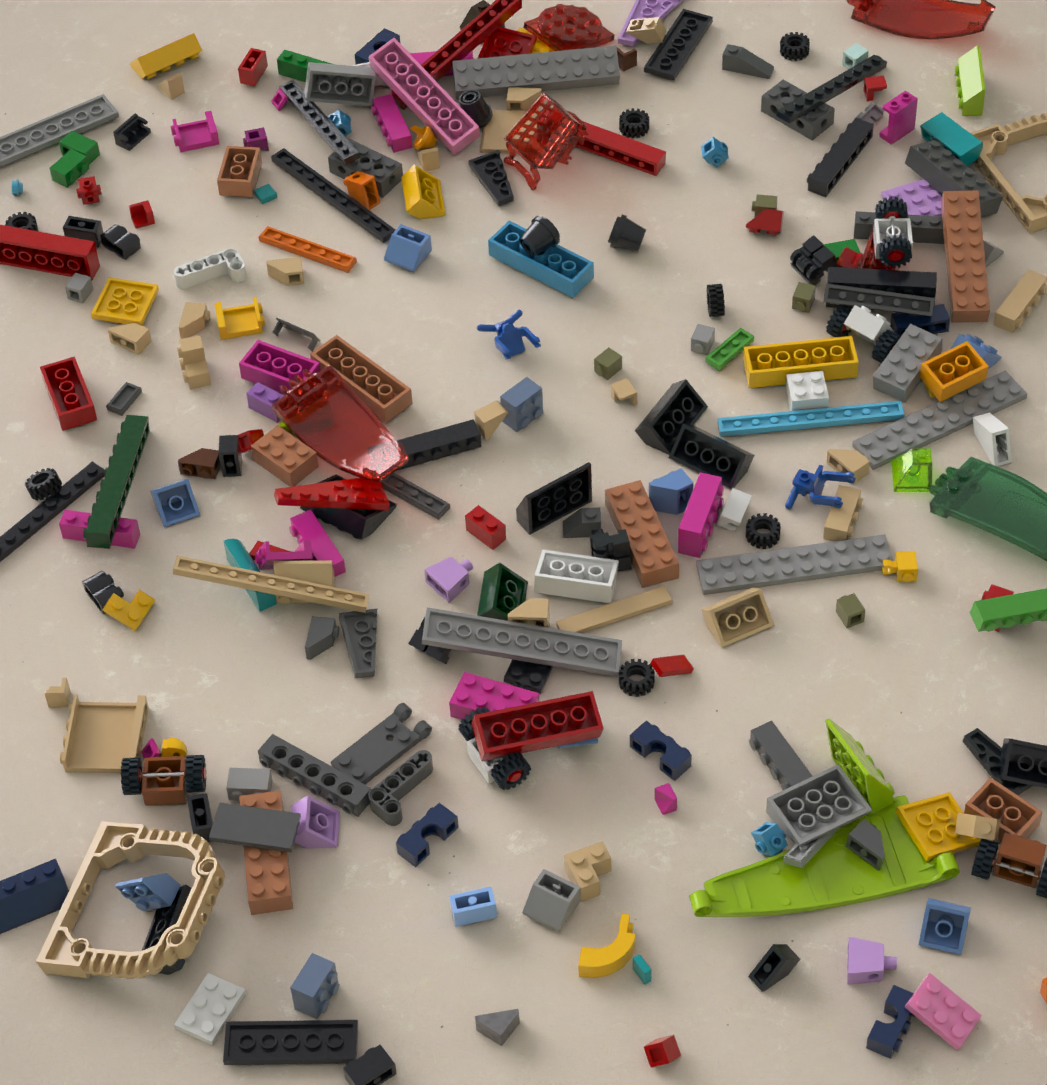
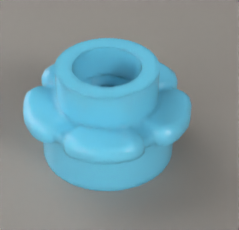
M17 179V181H12V194L19 196V193H23V183H19V179Z

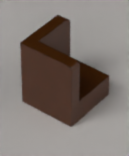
M617 47L619 68L622 71L637 66V51L635 49L623 53Z

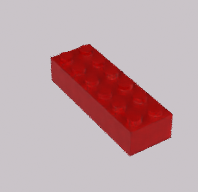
M0 225V264L73 277L75 273L91 277V281H93L100 268L95 241Z
M593 691L476 714L471 723L482 762L502 758L505 755L509 756V753L514 754L518 752L522 754L599 738L604 729Z

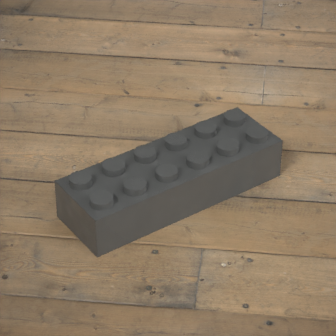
M932 140L910 146L905 164L942 195L943 191L979 190L981 217L998 212L1003 195L996 188L989 185L985 179L978 176L974 170L968 168L961 160L957 159L949 150L941 146L938 141Z

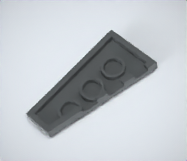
M368 609L366 613L358 611L339 613V621L354 677L374 676L377 609Z

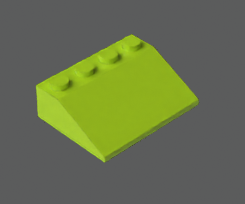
M826 719L825 723L831 757L836 765L839 764L871 807V813L873 814L893 804V794L895 792L889 782H885L881 770L874 767L870 755H865L859 741L856 742L848 732L832 720Z

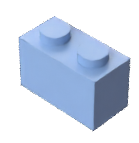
M491 887L450 895V906L455 927L497 918L496 902Z

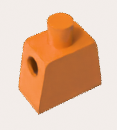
M357 171L345 177L343 183L347 186L350 197L368 210L380 204L374 176Z

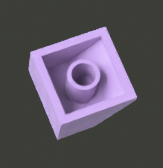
M306 796L292 805L293 813H301V821L294 843L304 848H336L338 846L340 811L310 796Z

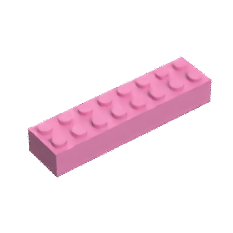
M395 38L369 56L370 67L426 126L431 128L436 137L454 156L480 137L479 126Z

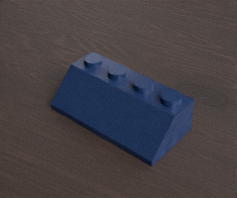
M56 858L0 881V934L61 909L69 889Z

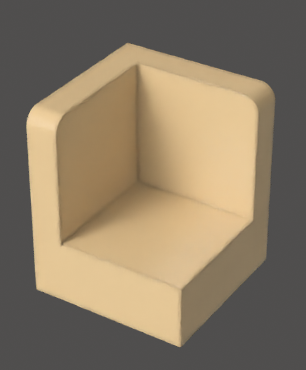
M628 378L611 384V397L614 401L619 399L622 401L629 398L633 405L637 404V391Z
M62 678L61 686H50L49 690H45L48 707H68L71 691L67 678Z

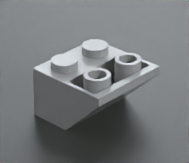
M543 869L532 885L522 913L560 932L581 901V888Z

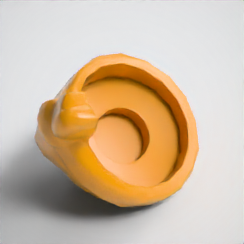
M414 125L410 127L417 134L413 145L414 149L418 151L431 149L436 145V135L429 126L420 128Z

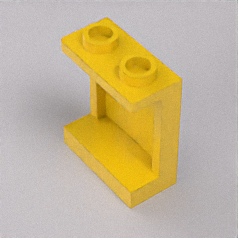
M253 297L254 304L222 309L221 302L214 303L221 340L263 333L262 326L265 325L264 315H260V313H263L261 302H257V297Z

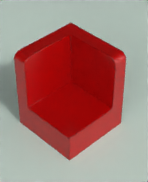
M884 76L864 78L863 91L867 101H873L874 91L887 89Z
M148 200L129 205L131 219L136 229L155 224L153 211Z
M845 247L837 260V266L858 268L864 254Z
M262 429L248 430L238 435L241 453L251 451V445L264 436Z
M674 1035L655 1039L644 1046L651 1068L668 1064L681 1056Z

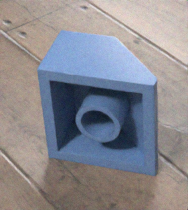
M183 479L150 490L164 527L200 515L189 479Z
M928 898L918 945L961 955L971 907Z

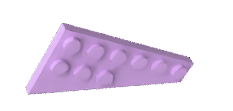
M636 0L618 37V44L635 46L640 41L626 32L630 20L660 17L662 21L683 0Z

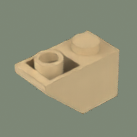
M660 17L630 20L626 30L627 34L647 44L662 43L667 31Z
M508 88L507 110L529 111L542 103L541 88Z
M301 257L266 261L268 276L286 286L304 284Z

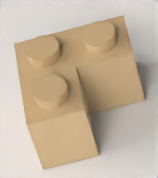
M197 335L179 339L180 347H177L179 358H183L179 360L181 370L186 371L182 372L184 382L189 384L190 389L211 385L201 336Z
M603 841L564 855V869L570 881L581 888L580 902L599 896L600 881L598 876L611 872V856Z

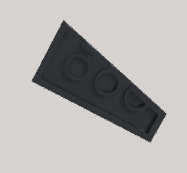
M499 150L468 161L469 167L498 207L514 201Z
M976 728L964 735L962 742L995 781L1016 795L1032 787V785L1001 779L1000 757L1002 747L980 729Z

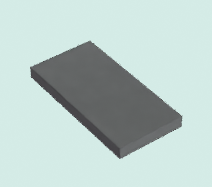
M219 803L209 840L211 842L292 853L301 821V813Z

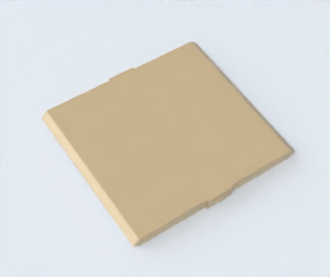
M492 110L493 116L491 120L483 126L480 146L482 153H490L499 150L500 153L508 154L547 153L548 136L537 133V119L543 111Z

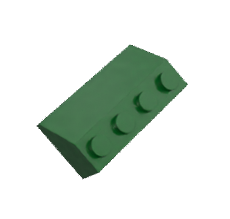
M285 49L277 58L279 75L306 82L308 62L332 63Z

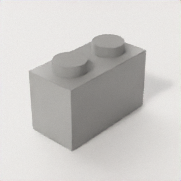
M229 768L226 787L229 800L240 801L239 796L271 792L273 781L271 770Z

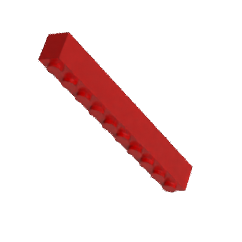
M495 0L421 66L437 82L453 68L452 61L465 58L522 8V0ZM391 90L396 104L405 110L408 106Z

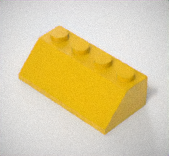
M193 33L138 57L130 65L142 79L145 77L150 79L157 76L156 72L158 71L164 73L170 70V66L174 64L177 67L184 64L185 59L190 58V60L199 57L198 54L202 52V48Z

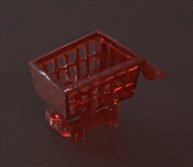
M543 92L504 138L509 151V156L504 158V163L515 167L524 176L530 189L535 190L537 188L536 185L541 179L537 168L553 169L557 162L568 165L569 162L567 160L572 159L569 155L579 140H585L584 135L588 136L586 132L587 126L574 113L566 111L557 101ZM540 106H542L543 109L541 111H538L537 109ZM534 113L538 114L535 118L531 117ZM528 120L532 121L530 125H527L525 123ZM522 127H523V128H526V130H525L524 132H521V131H519V130H520ZM534 131V134L530 135L529 132ZM520 135L519 139H514L513 137ZM525 137L529 138L528 142L523 141ZM516 152L530 165V171L534 180L531 174L517 160H514Z

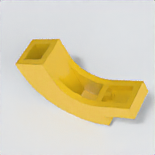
M621 913L618 936L613 943L603 948L581 947L578 965L579 977L599 978L608 976L619 971L628 963L636 946V934L633 933L634 923H630V914Z

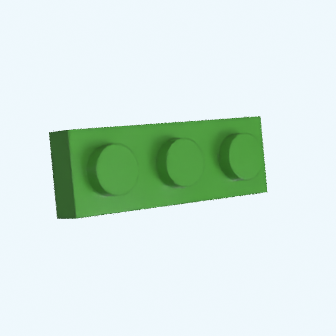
M742 328L738 329L706 356L705 362L720 371L744 350V347H748L754 342V336Z

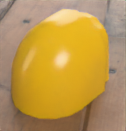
M173 737L163 739L161 757L187 756V747L183 741Z

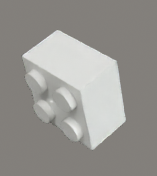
M823 371L786 374V394L790 411L828 408L829 396Z

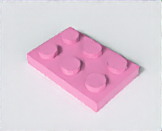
M931 973L924 978L905 1005L907 1010L956 1050L962 1046L982 1017L981 1014Z

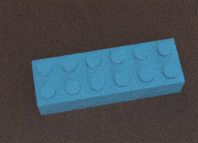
M508 221L488 240L489 256L572 298L594 278V262L560 245L550 247L535 257L529 255L519 242V238L527 229L511 221Z

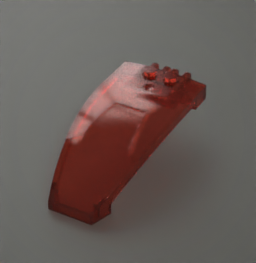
M847 0L848 4L855 7L851 19L888 33L917 39L954 38L982 32L985 30L996 6L986 0H981L980 4L953 0Z
M331 365L314 374L308 369H304L303 373L307 379L303 380L297 374L294 376L295 381L293 379L288 380L289 385L293 388L291 390L283 384L280 386V390L285 396L272 404L273 412L301 442L316 451L317 456L337 469L362 479L381 482L409 462V457L402 442H397L373 412L346 385L341 375Z

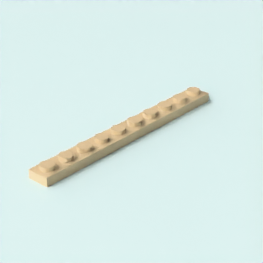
M178 555L173 568L174 575L366 613L369 594Z

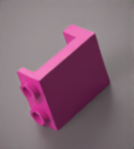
M904 91L883 105L882 109L889 113L888 126L880 131V138L892 145L915 129L918 98Z
M206 111V119L177 125L176 119H172L171 132L172 136H174L175 146H179L180 152L219 145L218 132L212 111Z
M303 540L295 552H271L269 541H265L255 553V562L258 564L259 570H274V561H311V540Z

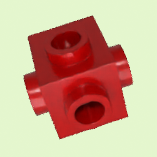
M95 176L78 179L79 188L76 191L78 199L82 198L83 205L100 202L99 195H102L100 185H96Z

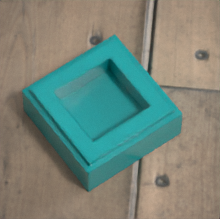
M269 184L254 190L255 196L262 204L277 198V193Z
M638 954L633 957V970L642 982L647 984L651 982V968L642 956Z

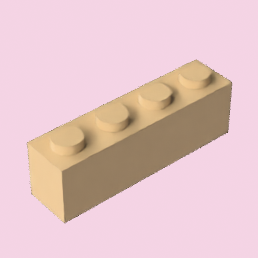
M1028 269L996 311L994 326L1011 333L1020 328L1024 318L1030 315L1032 307L1034 305L1037 306L1041 295L1046 294L1047 276Z

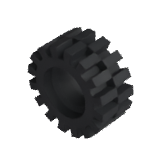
M790 32V35L785 34L780 40L781 56H784L785 59L789 58L790 61L792 59L797 61V59L802 60V58H806L809 55V38L806 35L803 36V33L799 35L798 32H795V34Z
M631 108V111L629 109L626 112L623 111L619 118V129L622 135L626 134L628 138L629 136L631 138H634V136L640 138V135L642 137L645 136V133L647 134L649 130L648 113H645L644 110L640 112L638 108L637 111L634 108Z
M18 212V215L14 213L12 214L13 217L9 216L8 220H6L5 226L16 228L26 226L22 229L38 231L35 216H32L31 213H28V215L27 212H23V214Z
M722 284L707 285L709 317L724 316L725 300Z
M53 468L41 469V472H35L36 474H32L31 478H28L27 482H25L30 496L36 501L39 499L43 500L44 498L48 499L50 495H55L54 492H58L62 487V482Z
M758 513L757 517L753 515L751 519H748L746 523V538L748 543L751 542V546L756 544L758 549H760V546H763V549H766V546L772 548L773 544L776 545L777 541L780 540V522H778L776 517L773 519V515L770 514L768 517L767 513H763V516ZM767 529L770 532L763 534L757 532L756 530Z
M631 659V663L626 661L625 665H621V669H619L620 689H623L625 694L629 692V696H632L634 693L636 697H639V693H641L642 696H645L646 691L650 693L651 688H654L655 671L654 668L652 669L651 664L648 665V661L644 660L642 663L641 659H638V662ZM638 674L642 675L644 679L633 681L629 677Z

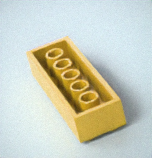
M852 336L744 347L743 364L749 388L786 385V374L823 371L825 380L855 378L858 376L859 361Z

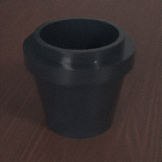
M468 90L460 95V107L479 128L485 126L491 120L493 112L478 90Z
M622 214L621 217L617 216L608 243H611L610 247L614 249L618 247L639 251L646 229Z
M536 216L532 219L528 229L519 238V242L529 255L535 257L548 248L558 245L560 243V234L550 220L543 216Z

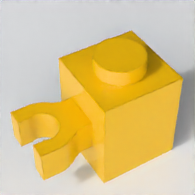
M896 552L895 561L883 560V575L896 573L897 582L917 581L918 565L916 552Z

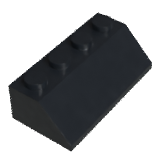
M686 379L673 383L635 429V432L646 445L669 455L682 425H694L708 406Z
M683 424L669 458L699 473L722 477V484L732 489L748 472L755 455L692 424Z
M1004 738L1000 757L1001 779L1047 788V746Z
M188 885L181 886L171 906L156 909L142 951L158 944L164 931L177 923L192 889ZM178 959L172 966L165 965L159 974L169 975L180 971L185 964V960Z

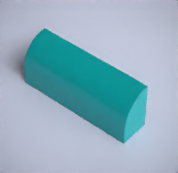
M943 112L920 125L924 140L927 142L932 140L938 141L941 146L949 150L966 166L972 164L982 151L983 142Z
M224 540L227 560L232 567L260 572L240 540ZM246 589L259 612L277 605L275 595Z

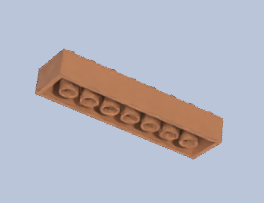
M979 190L943 191L941 210L951 323L987 322L990 306Z

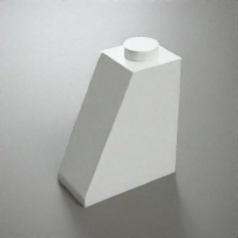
M990 412L973 417L974 434L992 465L997 467L1011 463L1009 428Z

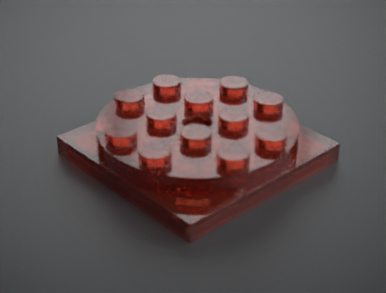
M557 4L556 6L546 8L540 13L539 17L524 22L523 27L554 51L595 48L613 41L615 36L602 26V22L597 15L588 11L585 7H576L574 5Z

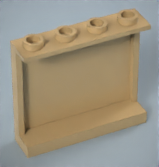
M74 694L73 702L69 706L70 719L66 721L67 735L63 737L64 752L60 753V763L63 764L65 772L121 773L123 758L141 757L149 709L146 696L138 695L137 703L79 702L78 695Z

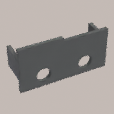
M276 318L278 322L272 331L276 336H278L283 326L312 339L308 345L312 352L317 342L321 341L314 333Z

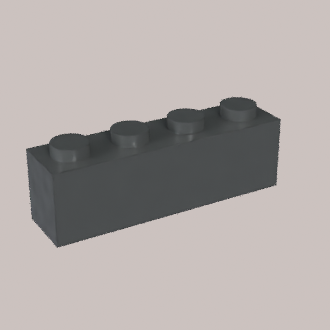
M769 721L751 730L749 740L751 748L758 752L761 762L769 767L774 780L779 781L782 790L812 777V774L773 721Z

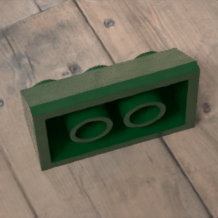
M498 563L484 571L477 616L508 621V613L525 602L528 581L502 563Z

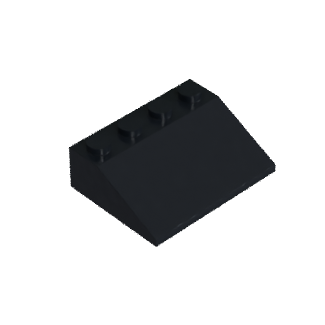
M588 462L523 498L516 508L517 522L529 535L592 502L591 463Z
M335 474V475H333V476H331V477H329V478H327V479H325V480H322V481H320V482H318V483L331 482V481H339V480H346V479L343 478V477H341V476H339V475H337V474ZM388 500L390 503L389 511L300 506V509L303 511L311 509L315 517L321 519L324 523L331 524L337 527L338 530L345 531L353 535L354 538L362 540L373 534L394 511L397 504Z

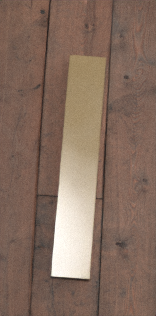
M661 586L556 621V626L559 630L585 633L672 604V598L666 587Z

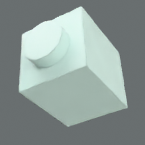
M857 43L843 52L842 65L848 69L854 67L868 58L869 50Z

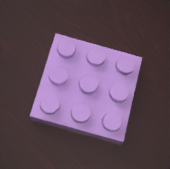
M924 179L882 191L881 193L882 199L886 198L888 200L891 196L892 199H895V197H898V200L903 199V202H906L908 215L942 217V196Z

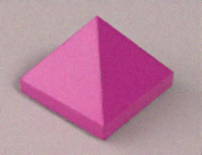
M279 88L271 102L280 111L288 103V97Z
M153 738L149 740L141 751L143 758L159 757L161 755Z

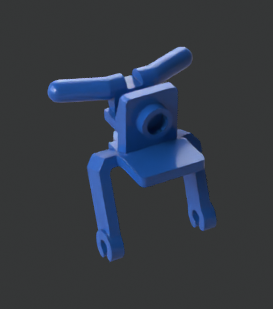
M517 310L507 320L494 325L479 324L477 326V330L480 332L497 333L494 339L495 346L506 360L525 351L522 340L523 336L535 348L541 347V344L538 343L540 339L527 327H514L513 323L523 314L521 310Z
M822 465L818 466L815 474L799 469L793 479L792 484L794 486L785 507L788 510L792 509L798 494H802L804 497L809 494L813 504L841 508L843 502H841L842 498L837 496H821L824 484L827 480L854 483L856 480L855 474L852 472H823Z

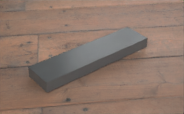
M392 471L381 481L384 490L438 520L450 509L448 502Z

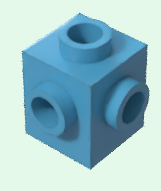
M339 109L328 116L344 136L352 132L351 118L348 114L343 113Z
M712 137L701 146L702 157L707 163L714 165L716 168L729 158L727 145L715 137Z
M766 822L751 832L756 842L755 847L762 855L775 856L782 853V849L788 846L785 840L786 835L777 823Z

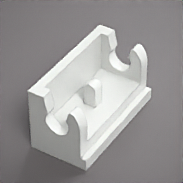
M732 488L717 527L735 531L736 527L729 523L736 526L740 525L752 495Z

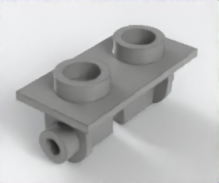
M879 100L874 104L870 103L865 108L866 112H860L856 118L874 124V121L876 122L884 112L882 107L877 105Z

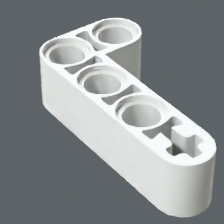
M231 248L180 265L173 271L176 286L180 289H186L226 274L235 283L243 282L246 279L244 262L238 251Z

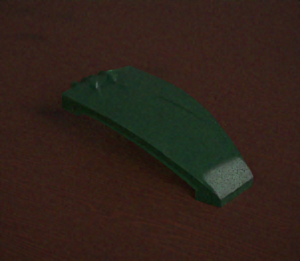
M970 457L959 469L947 467L946 474H941L935 481V485L929 487V492L935 495L930 502L931 513L946 519L951 516L971 524L1047 561V493L1033 483L1010 471Z

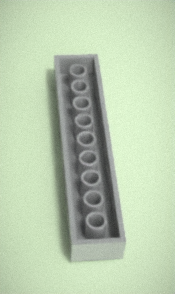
M616 46L452 61L456 99H459L460 95L468 90H478L482 97L507 95L509 87L541 88L542 91L614 85L619 84L620 81Z

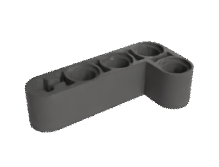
M426 750L416 752L370 790V808L386 824L396 826L402 822V808L399 800L433 772V761L430 752Z

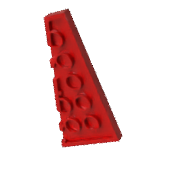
M378 475L278 488L274 492L277 505L387 511H389L390 506Z

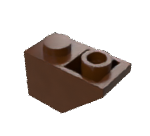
M201 448L178 460L180 474L216 479L221 467L218 450Z

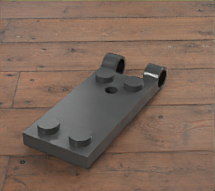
M400 703L390 716L331 761V766L366 784L422 739L427 738L432 731V727L422 720L416 724L413 731H410L401 722L406 721L411 716L412 709L405 703ZM389 737L394 738L392 741L386 740Z

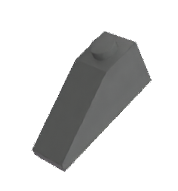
M727 44L722 55V70L770 79L774 70L773 65L744 47Z

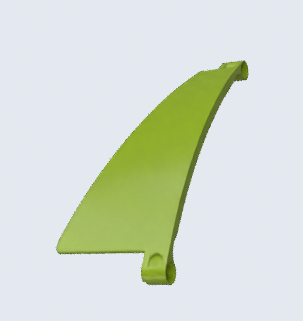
M902 795L894 797L893 804L840 827L803 868L784 863L783 857L789 852L787 850L762 861L704 882L705 890L695 891L689 895L696 917H756L792 914L846 906L901 894L952 879L959 875L960 869L954 854L950 852L943 853L932 861H925L895 812L897 807L909 804L908 798ZM863 820L875 825L881 831L885 858L879 871L846 847L848 834Z

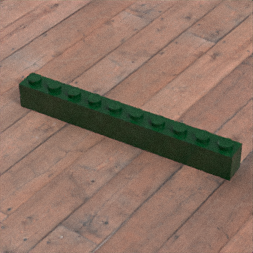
M126 415L125 421L121 423V432L117 434V444L113 445V455L109 457L108 468H105V478L101 480L100 491H97L96 503L92 505V515L88 516V526L83 531V538L86 539L87 547L110 549L150 432L148 416Z

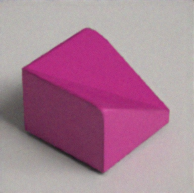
M667 783L656 787L655 801L661 813L665 815L677 811V797L671 785Z

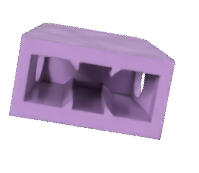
M449 557L426 568L425 580L438 594L450 603L469 585L468 572L473 569V565L468 559L459 564L453 557Z
M849 937L847 984L881 982L884 969L896 970L897 957L884 956V945L882 943Z

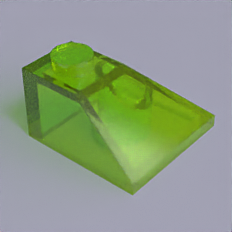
M912 448L892 460L894 492H932L931 448Z

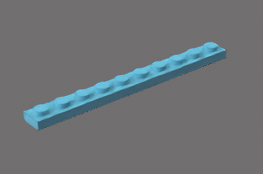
M901 401L718 418L720 437L899 420L904 418V411Z

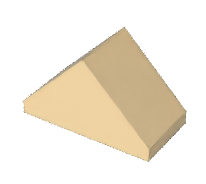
M180 72L157 85L171 100L185 93Z
M438 147L422 150L417 153L423 170L430 171L440 168Z
M497 400L474 411L475 423L481 436L486 441L490 439L508 414V411Z

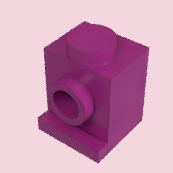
M264 127L244 131L245 138H242L244 147L260 148V150L265 149V151H269Z

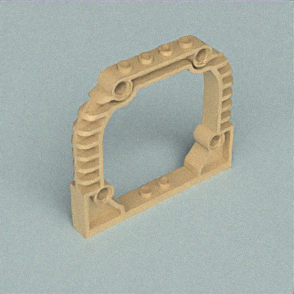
M1044 113L1041 116L1033 115L1030 119L1024 118L1022 121L1013 122V124H1005L1004 127L996 124L972 132L973 136L983 142L982 151L973 162L990 185L1003 195L1002 200L1029 234L1047 228V195L1044 198L1028 195L1020 197L1012 188L1011 183L1004 178L1002 172L992 163L993 157L1004 154L1007 146L1037 136L1047 135V114Z
M101 822L36 963L45 974L89 978L90 974L94 976L103 975L105 977L142 979L146 978L149 974L155 975L161 972L165 965L172 966L178 959L189 957L200 940L203 928L208 922L209 914L216 903V898L223 887L225 872L219 865L210 844L200 835L191 834L190 832L148 830L145 825ZM144 855L184 857L194 860L191 871L196 880L176 924L164 931L158 944L136 952L94 949L87 939L79 938L76 940L71 933L80 913L83 911L84 904L92 891L101 868L109 869L125 859L130 862H136L143 858Z

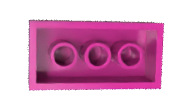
M260 340L254 343L239 362L242 379L253 383L259 382L274 391L301 401L305 400L322 378L320 362Z
M699 473L678 528V553L700 558L702 552L707 550V539L713 533L714 526L712 525L717 523L718 509H722L724 498H721L724 493L722 477Z
M464 672L449 702L450 717L462 720L465 719V715H470L472 710L475 712L476 708L481 709L485 707L491 712L540 702L539 693Z

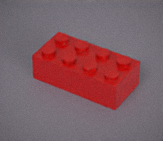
M75 356L40 367L43 382L62 431L97 421L94 404Z

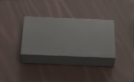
M126 382L106 405L107 410L122 416L142 393L141 387Z

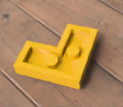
M140 589L130 603L113 593L102 611L136 631L155 599Z

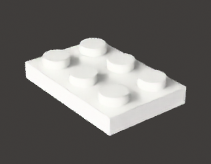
M207 973L175 1022V1029L213 1046L226 1026V1022L229 1021L246 995L245 989Z

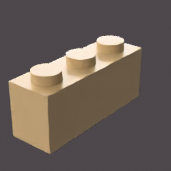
M842 485L838 486L835 497L842 498L841 502H843L841 508L831 506L824 526L823 539L841 541L852 537L854 530L852 524L857 523L859 515L857 510L861 509L863 505L860 489Z

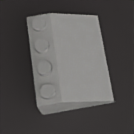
M839 764L768 797L766 813L771 820L777 823L785 835L800 847L872 812L871 807Z

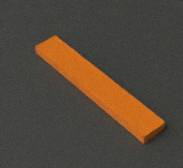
M269 226L259 236L260 242L347 273L357 263L356 257Z

